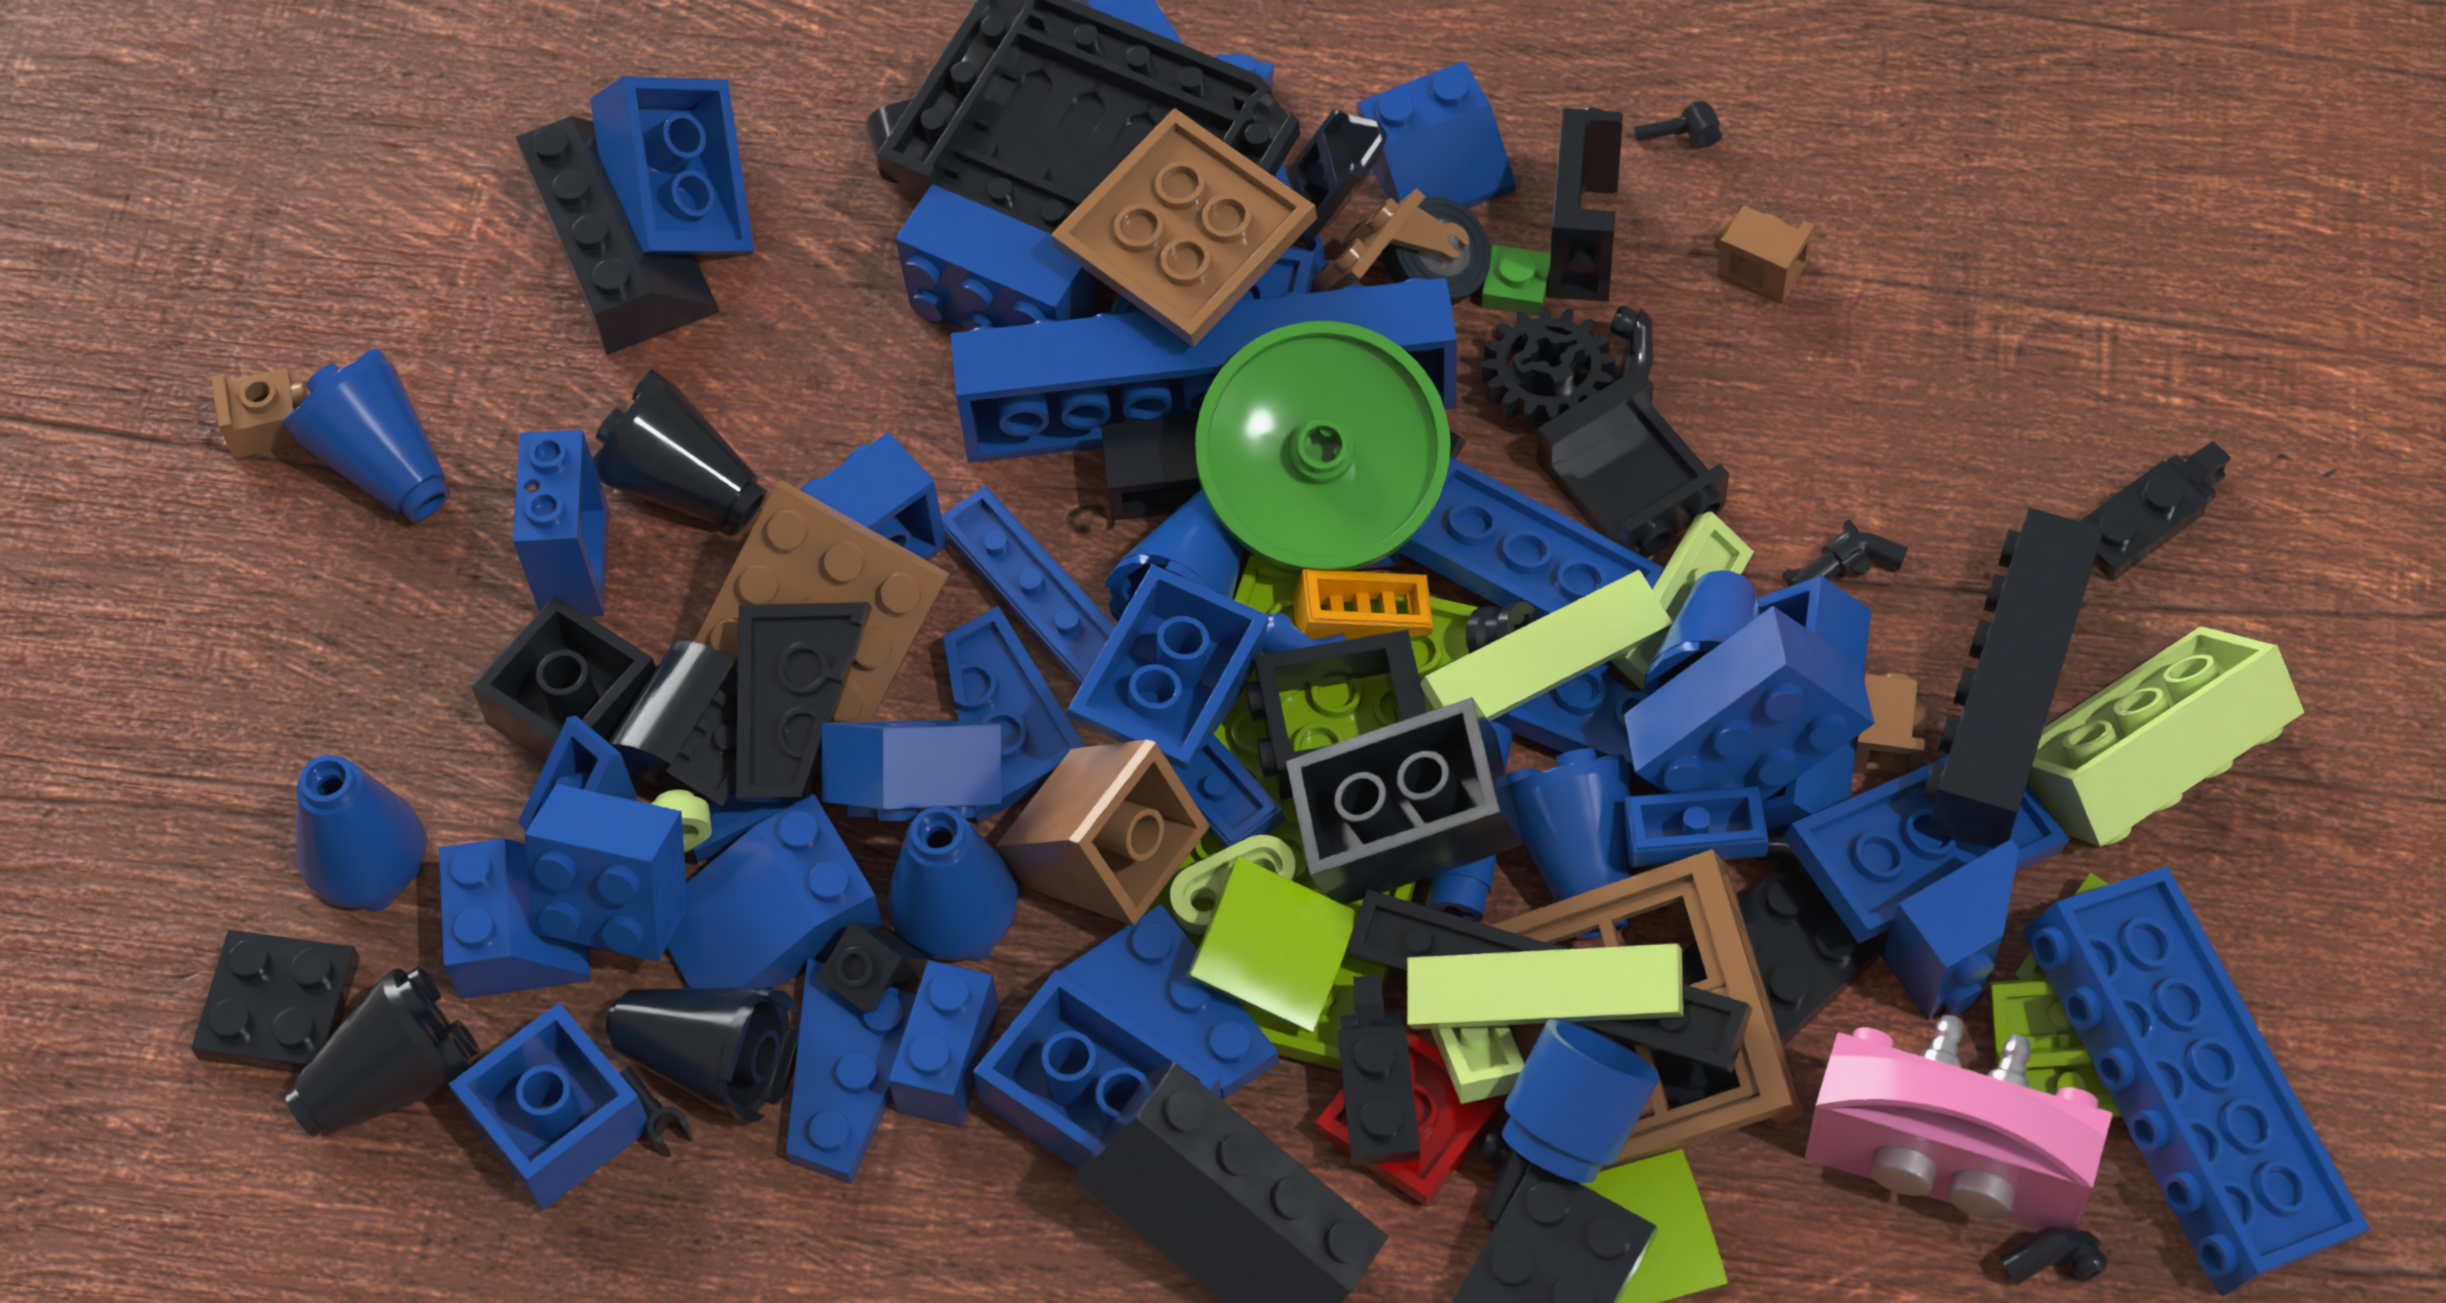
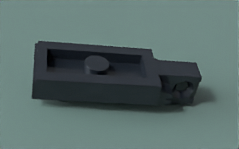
M2214 441L2193 453L2186 462L2176 454L2166 462L2163 460L2080 520V522L2104 528L2094 564L2111 581H2114L2202 517L2207 504L2215 498L2217 493L2212 486L2225 477L2226 473L2224 471L2231 457Z
M1380 975L1353 977L1356 1014L1340 1016L1341 1031H1338L1351 1165L1420 1160V1145L1406 1024L1402 1025L1401 1010L1384 1012Z

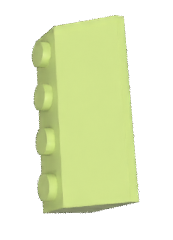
M2200 626L2044 727L2027 783L2066 835L2100 847L2113 844L2128 836L2132 830L2131 827L2151 813L2168 809L2177 804L2183 796L2182 793L2201 780L2227 771L2232 766L2233 759L2248 749L2277 738L2283 732V726L2302 715L2304 710L2277 645Z

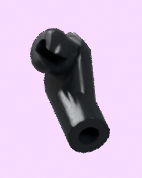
M1621 306L1617 308L1609 329L1613 337L1627 340L1615 381L1637 368H1640L1649 377L1654 361L1653 320L1641 308L1637 312L1630 307Z
M2057 1226L2045 1227L1999 1255L2001 1262L2017 1286L2052 1264L2069 1266L2076 1279L2086 1282L2103 1273L2108 1263L2106 1255L2098 1248L2101 1245V1241L2091 1232Z

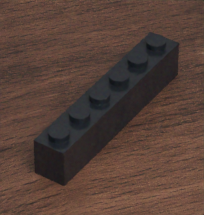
M2029 507L2021 532L2012 529L2008 530L1998 566L2009 568L2006 577L1994 574L1983 611L1994 613L1991 623L1979 619L1969 652V657L1979 659L1977 669L1964 666L1953 704L1963 706L1964 710L1961 717L1948 714L1938 752L1948 754L1949 756L1946 765L1933 762L1922 800L1934 804L1928 826L1929 831L1990 849H1995L2010 840L2104 528Z

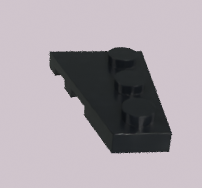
M869 602L739 605L736 799L740 802L802 801L807 798L822 755V723H833L872 610Z

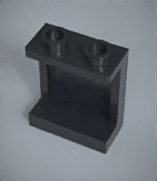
M1562 108L1552 222L1548 298L1609 302L1616 211L1580 209L1581 196L1585 192L1614 194L1618 191L1623 114L1621 112L1604 111L1598 108Z
M1637 368L1540 426L1537 433L1536 462L1597 533L1641 556L1643 554L1645 556H1652L1663 550L1671 542L1674 535L1689 527L1696 515L1711 511L1716 516L1726 504L1729 473L1721 464L1708 470L1652 406L1654 384L1640 368Z

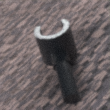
M1703 101L1690 104L1684 109L1681 117L1672 118L1673 120L1634 126L1637 141L1688 133L1695 147L1706 148L1716 144L1722 138V133L1718 127L1720 121L1714 109Z
M630 1066L619 1072L641 1101L648 1118L647 1132L656 1152L661 1156L671 1157L669 1148L660 1137L661 1133L669 1127L680 1128L684 1131L687 1139L690 1142L692 1141V1132L682 1111L672 1106L663 1107L659 1100L653 1097Z

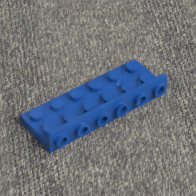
M2168 866L2055 902L2025 928L2024 936L2031 947L2034 959L2043 969L2063 1006L2067 1020L2076 1030L2096 1067L2100 1081L2109 1091L2129 1128L2133 1142L2142 1152L2162 1189L2167 1205L2174 1212L2197 1254L2201 1268L2209 1276L2220 1296H2226L2237 1291L2253 1279L2352 1241L2370 1230Z

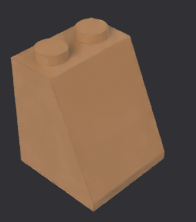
M1145 739L1071 749L995 847L1023 887L1135 926L1209 829L1210 825L1157 743Z

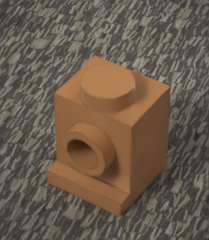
M1743 205L1736 217L1730 214L1725 217L1716 234L1714 248L1720 250L1717 275L1783 304L1810 260L1814 225L1803 220L1797 229L1786 224L1781 218L1773 214H1762Z
M287 367L226 381L223 374L211 377L218 426L234 460L298 445L283 427V422L292 411L300 407L308 396V392L303 381L293 383Z
M1886 673L1881 676L1865 674L1864 682L1875 724L1857 736L1853 773L1899 778L1920 769L1925 746L1924 734L1927 707L1915 705L1918 680H1914L1910 676L1901 673Z

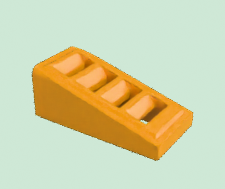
M1302 569L1293 593L1295 626L1312 640L1344 633L1346 640L1407 629L1410 637L1431 635L1433 630L1426 575ZM1405 596L1407 614H1397L1395 597ZM1379 599L1380 613L1371 612L1370 600ZM1352 602L1353 612L1345 611L1344 603ZM1320 605H1326L1327 610H1321Z

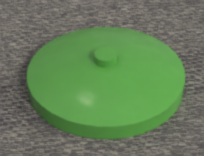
M1307 321L1290 324L1256 338L1238 351L1223 366L1207 391L1200 409L1196 427L1195 454L1199 482L1213 514L1231 537L1245 549L1273 565L1298 572H1302V569L1353 571L1387 558L1410 541L1424 526L1432 514L1445 484L1450 461L1451 444L1447 415L1441 397L1425 370L1403 348L1390 339L1357 325L1336 321Z

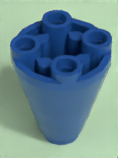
M376 348L366 352L356 362L342 369H339L335 364H329L310 377L306 383V388L311 394L283 422L285 430L300 447L398 515L405 514L411 522H419L429 517L445 503L450 495V490L444 484L445 474L395 367L380 349Z
M1578 749L1557 756L1556 768L1538 773L1537 769L1530 768L1506 774L1523 845L1555 903L1631 877V866L1628 859L1625 837L1624 805L1625 797H1632V773L1630 765L1622 754L1596 759L1594 749ZM1627 919L1614 923L1616 932L1628 927ZM1599 928L1578 935L1576 938L1593 939L1602 937Z
M322 755L312 759L301 771L297 784L295 845L298 870L310 891L329 904L352 909L362 907L372 912L380 911L390 906L395 896L401 893L418 874L425 856L428 839L420 819L411 804L348 759L337 755Z
M934 806L920 812L906 832L890 880L887 906L895 933L914 949L931 959L952 961L965 959L976 962L988 957L994 950L995 944L1004 938L1016 918L1019 894L1010 866L962 814L948 807Z

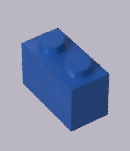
M928 960L888 1079L897 1113L962 1128L976 1084L973 1071L985 1056L1000 1010L992 974Z

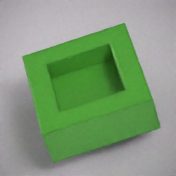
M1493 245L1490 268L1482 292V307L1515 313L1523 310L1528 315L1539 316L1541 306H1544L1549 283L1551 253Z

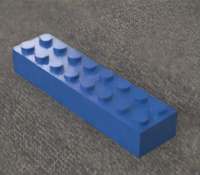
M1412 278L1395 284L1368 287L1350 285L1333 291L1306 294L1288 292L1278 297L1239 300L1195 347L1189 345L1145 312L1126 314L1107 312L1091 318L1064 321L1044 319L1028 325L1001 328L981 326L970 331L951 333L956 399L968 463L1103 448L1101 425L1116 424L1129 418L1152 420L1178 417L1187 412L1200 411L1205 395L1213 380L1223 366L1238 351L1256 338L1272 330L1307 321H1336L1353 324L1372 330L1390 339L1410 354L1425 370L1441 397L1444 409L1456 408L1457 338L1447 278L1431 280Z

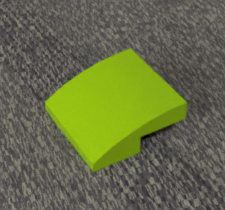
M1236 856L1209 916L1211 918L1210 924L1186 977L1297 1029L1311 1033L1316 1026L1337 975L1356 922L1358 911L1249 860Z
M2047 978L1988 982L1996 1069L1999 1061L2003 1059L2002 1050L2011 1035L2024 1036L2029 1039L2031 1046V1055L2029 1061L2025 1064V1077L2029 1082L2030 1089L2054 1096L2062 1088L2084 1090L2098 1099V1109L2112 1112V1117L2122 1116L2109 1091L2100 1081L2096 1067L2076 1030L2067 1020L2063 1006Z
M1682 1149L1603 1170L1598 1173L1594 1182L1580 1183L1657 1225L1658 1232L1618 1303H1659L1728 1283L1702 1199Z

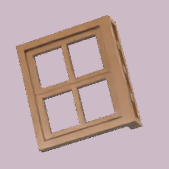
M1713 849L1489 925L1549 944H1555L1600 928L1605 947H1621L1614 923L1684 900L1708 978L1689 986L1746 1002L1753 1009L1734 1065L1741 1087L1669 1110L1659 1077V1081L1650 1096L1655 1115L1637 1121L1616 1163L1611 1165L1603 1164L1600 1171L1636 1162L1768 1118H1772L1778 1125L1805 1117L1727 865ZM1546 1023L1513 1025L1524 1064ZM1634 1045L1637 1055L1645 1060L1659 1076L1652 1050Z

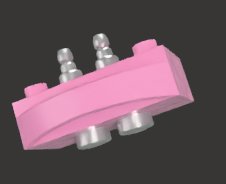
M1952 1015L1942 1016L1935 1027V1039L1931 1041L1930 1048L1925 1049L1920 1056L1893 1048V1039L1886 1033L1873 1028H1857L1854 1030L1853 1036L1841 1032L1837 1033L1816 1102L1805 1160L1875 1180L1881 1186L1900 1194L1924 1195L1948 1202L1958 1209L1980 1218L2004 1219L2037 1230L2050 1226L2078 1228L2093 1189L2112 1112L2098 1109V1099L2084 1090L2062 1088L2054 1096L2030 1089L2029 1082L2025 1077V1064L2029 1061L2031 1055L2029 1039L2021 1035H2011L2003 1046V1059L1999 1061L1997 1069H1993L1986 1076L1961 1068L1960 1060L1956 1056L1958 1053L1957 1044L1961 1041L1963 1035V1024L1961 1019Z

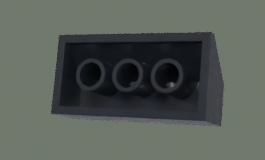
M570 116L516 136L530 183L607 355L719 313L717 303L694 254H643L598 156L593 121Z
M1176 1062L1153 1071L1146 1076L1070 1182L1218 1303H1341L1353 1291L1389 1238L1385 1232Z

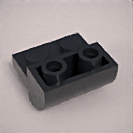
M677 641L670 645L608 743L621 753L626 768L656 787L663 780L678 790L689 791L694 796L705 800L709 805V809L719 813L736 785L738 672L732 669L736 659L700 643Z

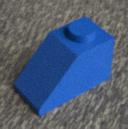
M577 716L567 717L519 818L518 824L527 831L556 784L635 801L637 796L621 753Z

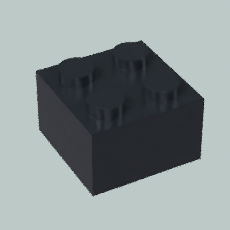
M554 595L471 688L487 725L546 763L567 717L577 716L606 742H609L656 666L653 657Z

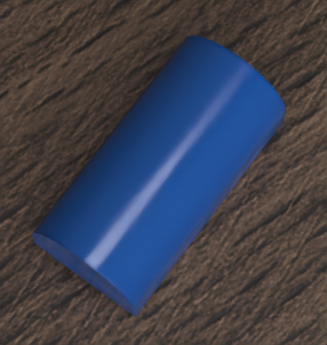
M1759 786L1625 797V837L1631 868L1667 865L1711 849L1717 853L1721 860L1766 857L1769 841Z

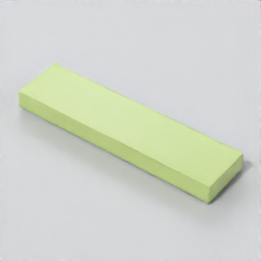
M1637 570L1426 675L1420 686L1435 710L1473 697L1488 721H1491L1667 632L1673 622L1641 571Z
M1678 944L1408 958V1025L1412 1029L1546 1023L1549 1019L1583 1022L1683 1017L1682 949Z

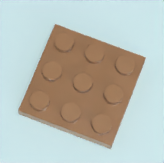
M1174 108L1051 234L1054 248L1189 345L1195 347L1317 219L1313 203Z
M780 480L775 484L694 642L712 647L736 659L732 669L738 672L739 605L869 602L872 610L833 721H872L950 573L785 481Z

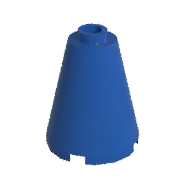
M1202 489L1113 567L1106 579L1105 589L1110 587L1112 598L1107 605L1111 615L1117 622L1120 620L1151 564L1230 599L1233 598L1245 548L1232 538L1217 520Z
M1719 570L1706 573L1695 582L1646 672L1644 682L1645 699L1761 615L1755 588L1748 579L1735 572Z

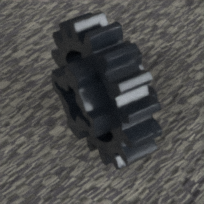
M1541 306L1539 318L1533 320L1523 310L1517 312L1516 327L1512 328L1500 322L1497 325L1496 340H1486L1484 345L1481 381L1487 384V401L1489 404L1502 402L1501 417L1505 420L1513 418L1516 414L1524 416V430L1530 431L1537 420L1545 421V423L1549 422L1613 383L1616 357L1609 354L1610 339L1608 335L1594 337L1595 321L1591 318L1583 321L1580 325L1573 323V310L1569 308L1562 313L1560 319L1551 317L1548 306ZM1513 359V365L1508 367L1510 361ZM1589 371L1586 379L1583 381L1584 373Z

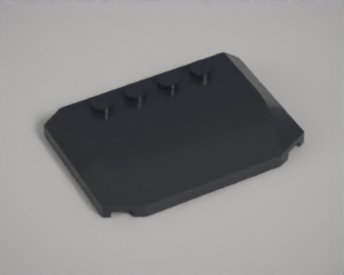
M976 0L876 155L880 168L913 193L924 196L930 186L934 184L1052 234L1174 108L1274 177L1301 133L1299 120L1292 112L1289 115L1272 97L1271 88L1259 75L1074 0Z

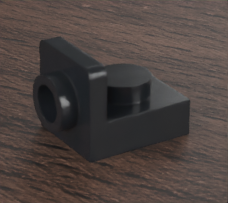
M850 922L822 968L819 978L823 983L862 1011L874 1012L894 981L920 983L928 960H934L908 945L900 936L884 925Z

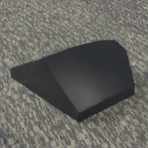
M1333 109L1288 168L1293 190L1313 203L1316 208L1317 219L1304 231V234L1314 239L1330 226L1367 178L1387 138V133L1379 122L1348 115Z

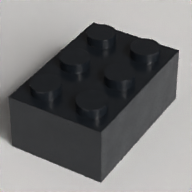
M1473 697L1286 761L1309 874L1328 898L1343 905L1364 899L1367 889L1382 893L1523 846L1496 731Z

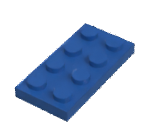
M1453 457L1450 458L1445 484L1432 514L1416 535L1397 550L1399 553L1501 607L1513 602H1529L1537 609L1541 618L1637 570L1641 571L1653 590L1665 569Z
M1948 757L1938 760L1935 763L1946 765ZM1933 763L1793 822L1783 836L1786 843L1858 943H1862L1890 930L1898 904L1901 901L1993 850L1928 830L1934 804L1923 801L1922 797ZM2027 783L2010 838L2019 849L2015 873L2059 854L2070 840Z

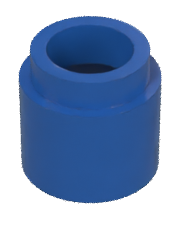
M1549 1019L1505 1102V1108L1510 1117L1502 1130V1136L1516 1152L1539 1167L1572 1181L1592 1183L1595 1181L1603 1164L1611 1165L1616 1163L1659 1081V1076L1645 1060L1609 1037L1570 1021Z

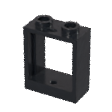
M1408 629L1255 656L1256 681L1245 683L1251 720H1264L1267 735L1266 738L1257 739L1263 778L1275 776L1280 800L1293 798L1286 761L1328 746L1291 752L1279 692L1385 674L1396 723L1427 713Z

